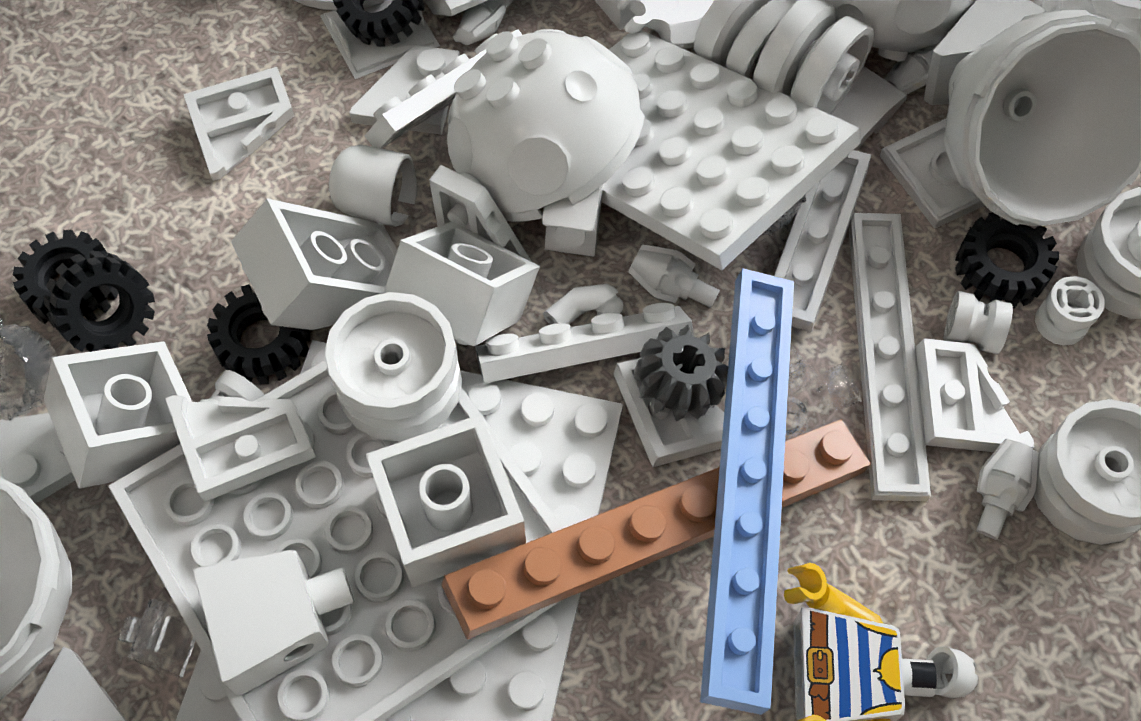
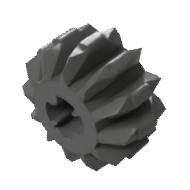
M688 325L681 329L678 335L666 326L663 331L659 332L657 339L650 338L643 345L640 353L641 359L638 360L634 369V378L642 382L639 387V398H655V414L663 411L666 407L672 410L676 422L683 419L687 412L698 420L706 414L709 407L714 408L715 405L721 402L725 395L724 389L727 384L729 367L722 363L725 359V348H710L709 333L701 336L699 339L692 336Z

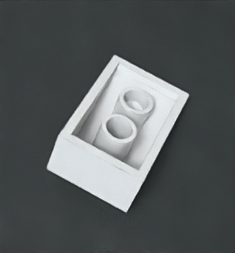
M266 199L231 240L232 246L242 264V269L247 275L260 301L262 311L270 324L309 330L332 326L341 314L366 297L383 294L397 253L393 241L381 223L272 199Z

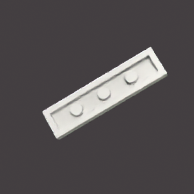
M518 29L512 32L514 37L522 35ZM498 34L492 35L475 49L477 55L469 59L464 53L449 63L442 70L444 76L437 81L432 74L422 79L409 90L408 93L411 97L401 102L396 96L379 107L373 113L377 122L364 135L372 147L384 148L451 104L456 94L454 90L456 80L463 73L470 70L476 61L487 52V44Z
M853 150L802 198L774 275L775 277L794 281L792 327L809 332L813 330L870 165L871 154Z
M656 303L643 308V313L623 317L619 313H606L595 316L589 324L574 327L565 323L551 324L542 327L539 330V334L519 338L516 334L496 335L489 338L486 344L475 346L483 382L489 383L641 352L643 345L650 338L657 339L659 332L663 331L666 326L678 335L680 330L688 325L692 336H694L692 320L680 306H674L671 303Z

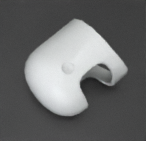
M355 145L341 151L333 163L329 177V192L333 204L341 212L351 217L395 227L402 225L409 215L393 212L391 216V197L395 178L400 169L402 172V185L398 201L415 204L417 180L411 156L367 145Z

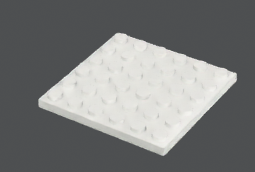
M326 359L253 401L258 402L265 398L293 399L316 455L315 458L203 502L197 493L182 446L179 444L109 485L112 494L241 721H384L557 604L554 603L467 640L441 586L444 576L411 587L366 457L367 453L399 442L376 439L353 425L341 408L337 392L329 377ZM462 387L457 405L447 420L434 430L481 414ZM486 422L524 519L526 543L563 529L558 519ZM286 550L298 553L310 579L343 567L353 594L354 603L321 615L329 645L324 650L243 695L236 696L221 681L193 569Z

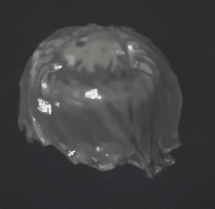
M0 318V418L12 421L14 417L27 415L45 404L44 396L52 357L60 355L51 346V339L42 337L39 331H33L29 326L6 325Z

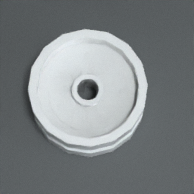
M714 0L703 16L695 35L694 50L696 55L753 80L758 60L770 35L782 17L798 0Z
M798 0L782 17L770 35L754 71L753 82L759 88L773 93L779 91L790 96L795 101L812 106L831 115L843 101L865 64L874 38L873 28L852 16H844L836 21L835 7L823 0Z
M1141 187L1120 193L1106 206L1097 219L1095 227L1081 243L1076 259L1079 277L1093 282L1102 291L1105 299V308L1130 319H1141Z
M387 292L366 297L341 314L330 329L324 352L329 377L337 392L342 410L357 429L376 439L402 442L430 432L447 420L458 403L462 378L451 325L435 305L416 295Z
M1113 399L1086 403L1070 413L1058 426L1056 432L1041 446L1038 454L1037 484L1034 498L1038 508L1054 527L1076 540L1099 545L1124 541L1141 529L1140 406Z

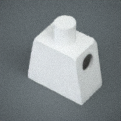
M292 550L211 564L193 569L221 681L236 696L255 689L324 650L329 645L321 615L354 603L353 594L343 567L310 579L298 553Z

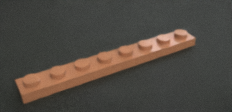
M842 419L785 441L782 508L848 481L864 473L871 465ZM720 467L444 575L441 586L466 639H471L714 537Z

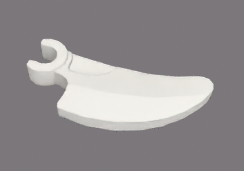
M620 0L617 8L618 10H631L636 15L624 26L626 32L638 33L644 27L655 30L661 39L680 48L688 49L694 47L698 27L714 0Z

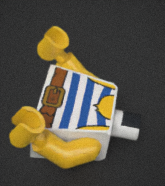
M807 563L788 568L787 572L799 580L800 587L785 590V601L789 604L806 602L807 606L810 607H802L793 622L796 721H897L905 712L904 696L934 697L937 674L933 660L902 659L901 638L898 628L884 624L878 614L828 584L824 572L816 564Z

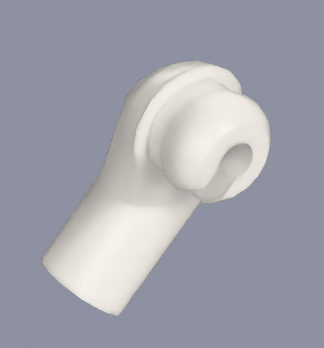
M607 283L573 288L544 311L543 315L550 325L557 323L570 324L584 312L594 309L597 315L606 313L620 314L624 304L616 295L618 290Z

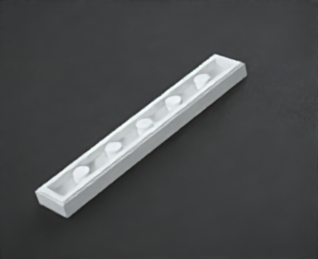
M853 213L848 229L868 460L871 463L869 466L872 500L927 502L931 497L901 214Z

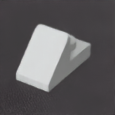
M603 185L575 205L566 197L544 206L542 223L546 225L544 250L595 256Z

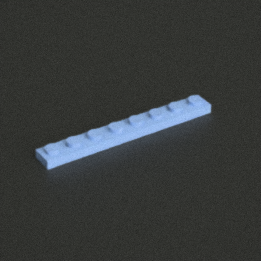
M742 269L735 280L700 702L762 715L771 709L794 281Z

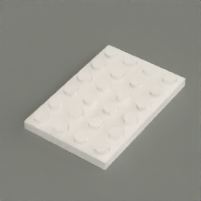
M645 31L629 33L609 49L630 68L632 77L642 94L639 97L640 110L645 118L641 134L630 155L614 175L603 184L602 202L720 270H723L861 144L859 127L817 108L795 101L790 96L779 91L773 93L759 88L752 79Z

